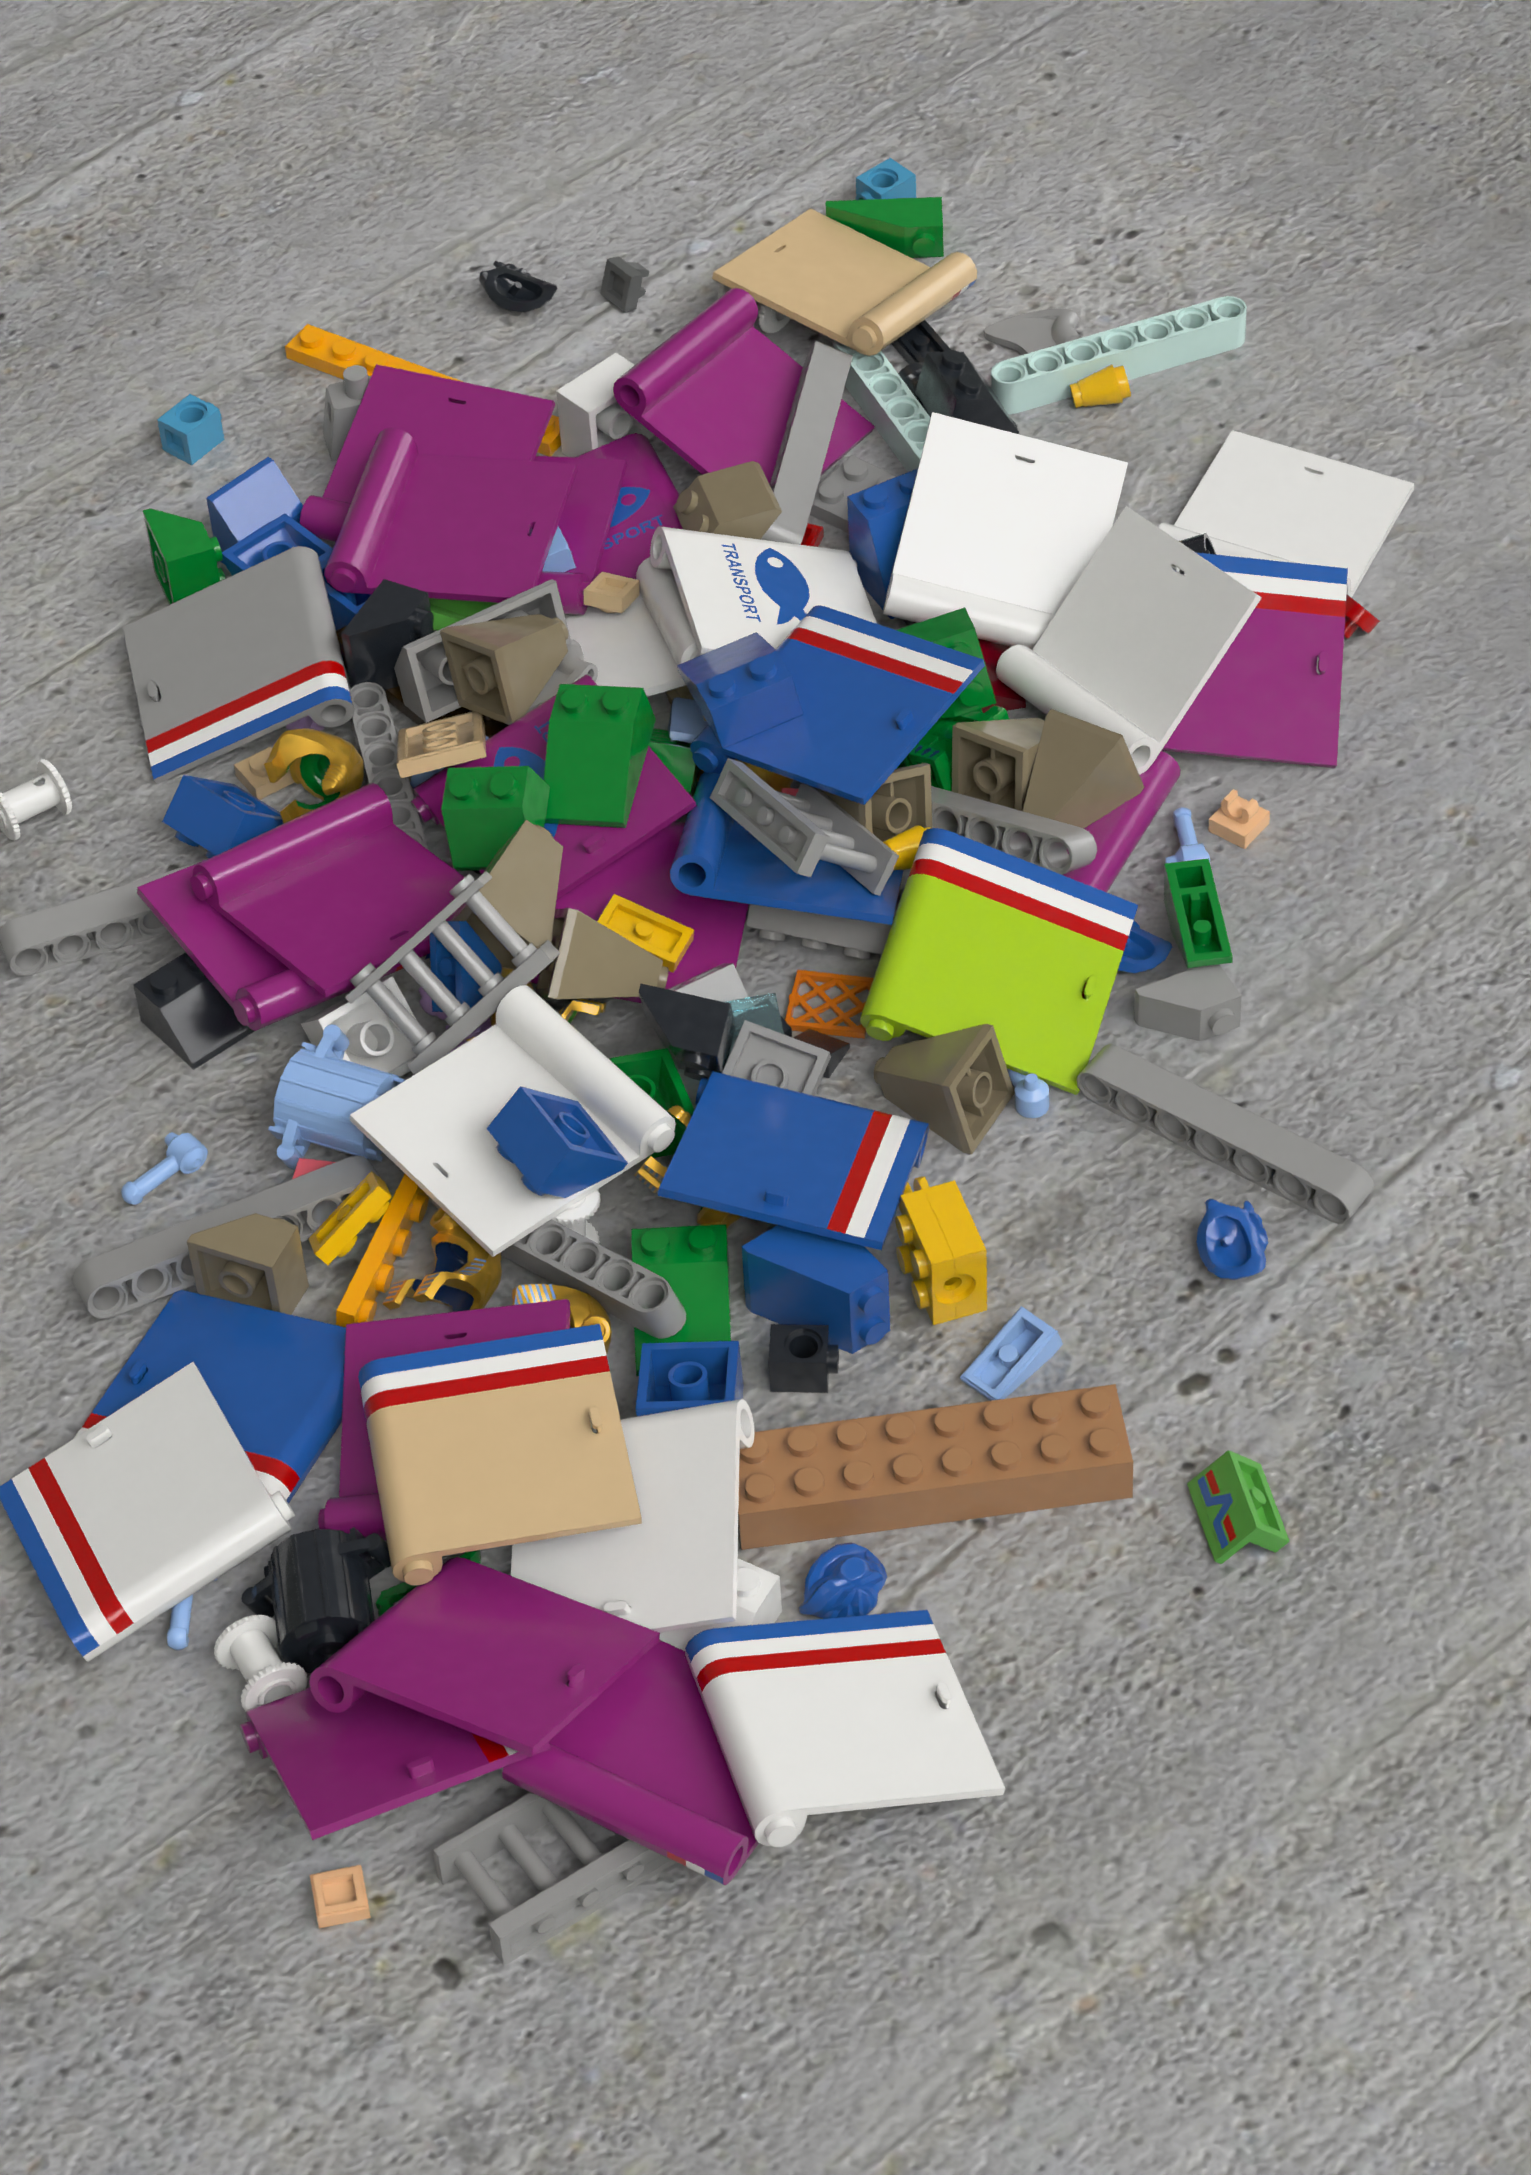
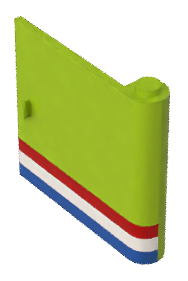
M940 828L927 829L923 832L860 1017V1023L866 1028L869 1036L881 1041H889L892 1038L900 1037L906 1029L930 1038L982 1024L993 1025L1007 1069L1023 1075L1036 1074L1038 1079L1043 1080L1046 1084L1077 1095L1080 1089L1077 1086L1076 1080L1089 1063L1138 905L954 832Z

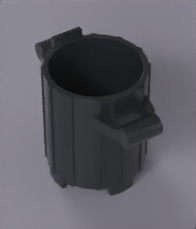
M355 1527L350 1529L349 1534L342 1530L318 1528L293 1534L273 1548L270 1561L264 1567L265 1578L255 1584L254 1587L247 1588L243 1592L241 1600L256 1615L275 1617L278 1650L281 1653L283 1662L295 1663L300 1665L306 1673H312L375 1621L370 1579L383 1571L385 1567H391L388 1544L376 1533L370 1534L365 1538Z

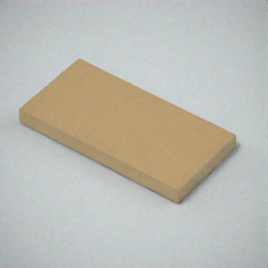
M474 711L400 729L398 732L396 764L400 779L487 757L483 716Z

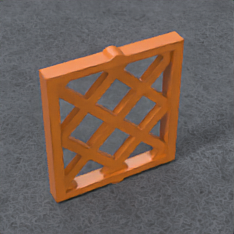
M797 970L793 990L789 995V1006L785 1021L792 1028V1031L804 1032L812 1029L826 1035L865 1039L866 1028L862 1024L857 1026L850 1018L863 1011L866 1001L862 1003L855 995L866 989L870 991L874 978ZM806 982L812 990L800 996L798 994L800 984ZM815 982H823L824 984L818 986ZM846 985L856 986V987H854V988H852V989H849ZM837 986L843 994L831 999L824 991ZM818 995L825 1003L812 1009L806 1001ZM850 999L856 1007L844 1013L837 1005ZM800 1005L807 1013L794 1019L792 1017L794 1008ZM831 1009L837 1017L825 1022L819 1014ZM812 1018L816 1023H811V1022H806V1021H808V1020H810V1019ZM844 1022L847 1026H838V1024Z

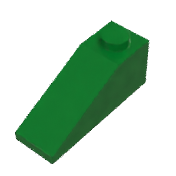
M942 197L826 201L827 217L908 257H944Z
M1209 858L1164 864V903L1171 933L1187 968L1233 963L1232 951Z

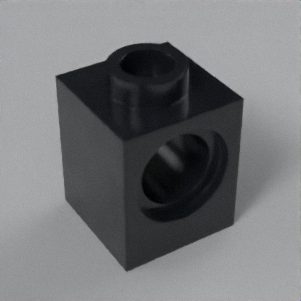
M771 1324L768 1359L770 1392L828 1393L829 1373L838 1374L839 1345L830 1344L829 1325Z

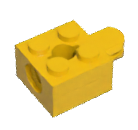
M925 1176L914 1179V1192L907 1182L899 1203L901 1215L895 1217L896 1229L902 1242L901 1246L896 1247V1254L903 1274L910 1273L913 1278L911 1287L917 1307L919 1309L926 1308L933 1325L987 1311V1250L955 1180L929 1187Z

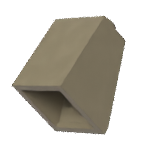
M525 820L499 849L484 872L487 871L493 878L480 888L479 891L527 945L532 942L538 949L547 940L551 942L563 846L554 840L548 830ZM466 903L461 905L451 921H467L499 960L502 967L515 969L516 966L511 962L514 957Z

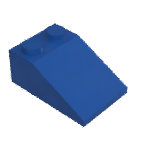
M757 632L677 665L682 679L722 749L803 715L792 675L777 650Z

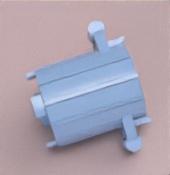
M333 1024L325 1027L323 1038L318 1046L302 1042L301 1046L305 1047V1049L301 1048L300 1051L290 1058L280 1077L274 1098L273 1122L275 1126L270 1125L268 1130L275 1138L282 1140V1144L277 1148V1156L290 1169H296L299 1158L304 1157L311 1143L354 1156H364L370 1160L382 1162L383 1159L381 1156L382 1151L350 1121V1114L404 1082L405 1079L399 1078L398 1075L343 1060L344 1051L348 1048L350 1042L342 1030Z

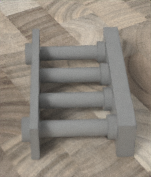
M727 759L710 796V799L796 874L811 877L818 861H826L840 865L871 893L880 896L899 855L820 789L802 783L796 796L775 791L740 761Z
M487 871L476 880L469 873L449 891L455 898L449 905L377 969L370 962L350 980L356 987L345 997L350 1004L366 991L413 1043L414 1047L412 1050L417 1056L407 1067L414 1075L451 1052L497 1011V1007L507 993L520 985L529 983L560 954L549 940L538 949L532 942L527 945L482 895L479 889L493 878ZM464 903L467 904L514 957L511 962L516 968L505 978L499 972L494 975L446 921ZM431 932L480 986L478 991L483 998L471 1008L466 1002L461 1004L412 950ZM398 962L448 1016L444 1020L450 1027L439 1037L433 1031L427 1033L380 980Z
M531 1792L464 1832L451 1834L440 1846L433 1849L437 1877L441 1883L445 1884L462 1874L495 1917L494 1921L488 1923L492 1949L504 1966L676 1863L629 1839L608 1853H601L568 1810ZM548 1822H551L584 1865V1867L564 1879H556L525 1838L526 1835ZM504 1848H507L540 1891L539 1894L519 1906H512L480 1864Z

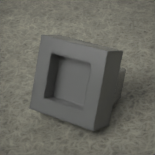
M619 256L609 258L606 261L600 294L624 312L637 308L638 298L645 295L646 290L641 287L643 277L649 276V270L639 263L626 262Z

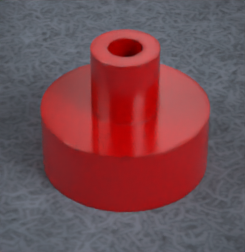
M1348 594L1346 595L1344 636L1349 639L1358 627H1361L1370 634L1380 621Z

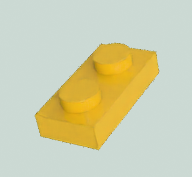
M613 894L597 921L663 960L662 966L668 967V971L674 973L692 943L695 931L616 894Z
M371 1171L310 1236L309 1242L314 1254L324 1263L329 1265L337 1256L339 1258L345 1256L354 1247L358 1238L357 1234L368 1222L371 1224L375 1223L384 1215L388 1209L389 1200L392 1197L385 1181Z

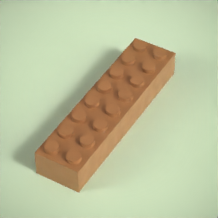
M1116 1384L754 1432L752 1447L740 1449L738 1531L741 1550L1133 1498V1458Z

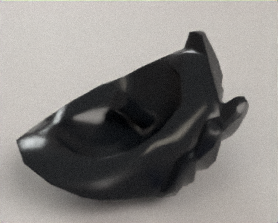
M495 261L493 265L496 268L482 271L479 276V281L489 295V298L498 306L509 311L528 312L541 308L552 299L557 291V285L532 277L524 268H518L510 263L504 264Z

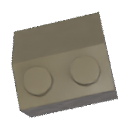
M755 461L697 476L691 485L681 492L677 503L673 506L683 530L761 539L782 512L760 464Z
M254 1213L191 1234L187 1240L198 1294L292 1315L309 1287L298 1226L284 1219H273Z

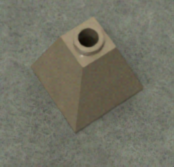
M541 614L451 626L440 631L459 706L508 725L527 713L568 653L566 640L569 637L566 625L557 617L550 618Z
M1050 709L1045 718L1022 811L1084 829L1123 803L1139 795L1144 789V785L1123 735Z
M1039 718L961 722L953 725L952 792L1022 811L1045 721Z
M922 763L896 768L865 805L821 790L882 842L916 825L923 828H932L930 764Z
M571 908L555 909L551 943L560 954L539 973L535 992L542 999L640 997V984L665 989L668 967L662 966L663 960L578 910Z
M982 1024L893 1046L886 1057L878 1059L874 1067V1080L877 1084H880L883 1095L887 1100L917 1121L929 1123L930 1130L963 1153L971 1155L1015 1093L994 1027L989 1024Z

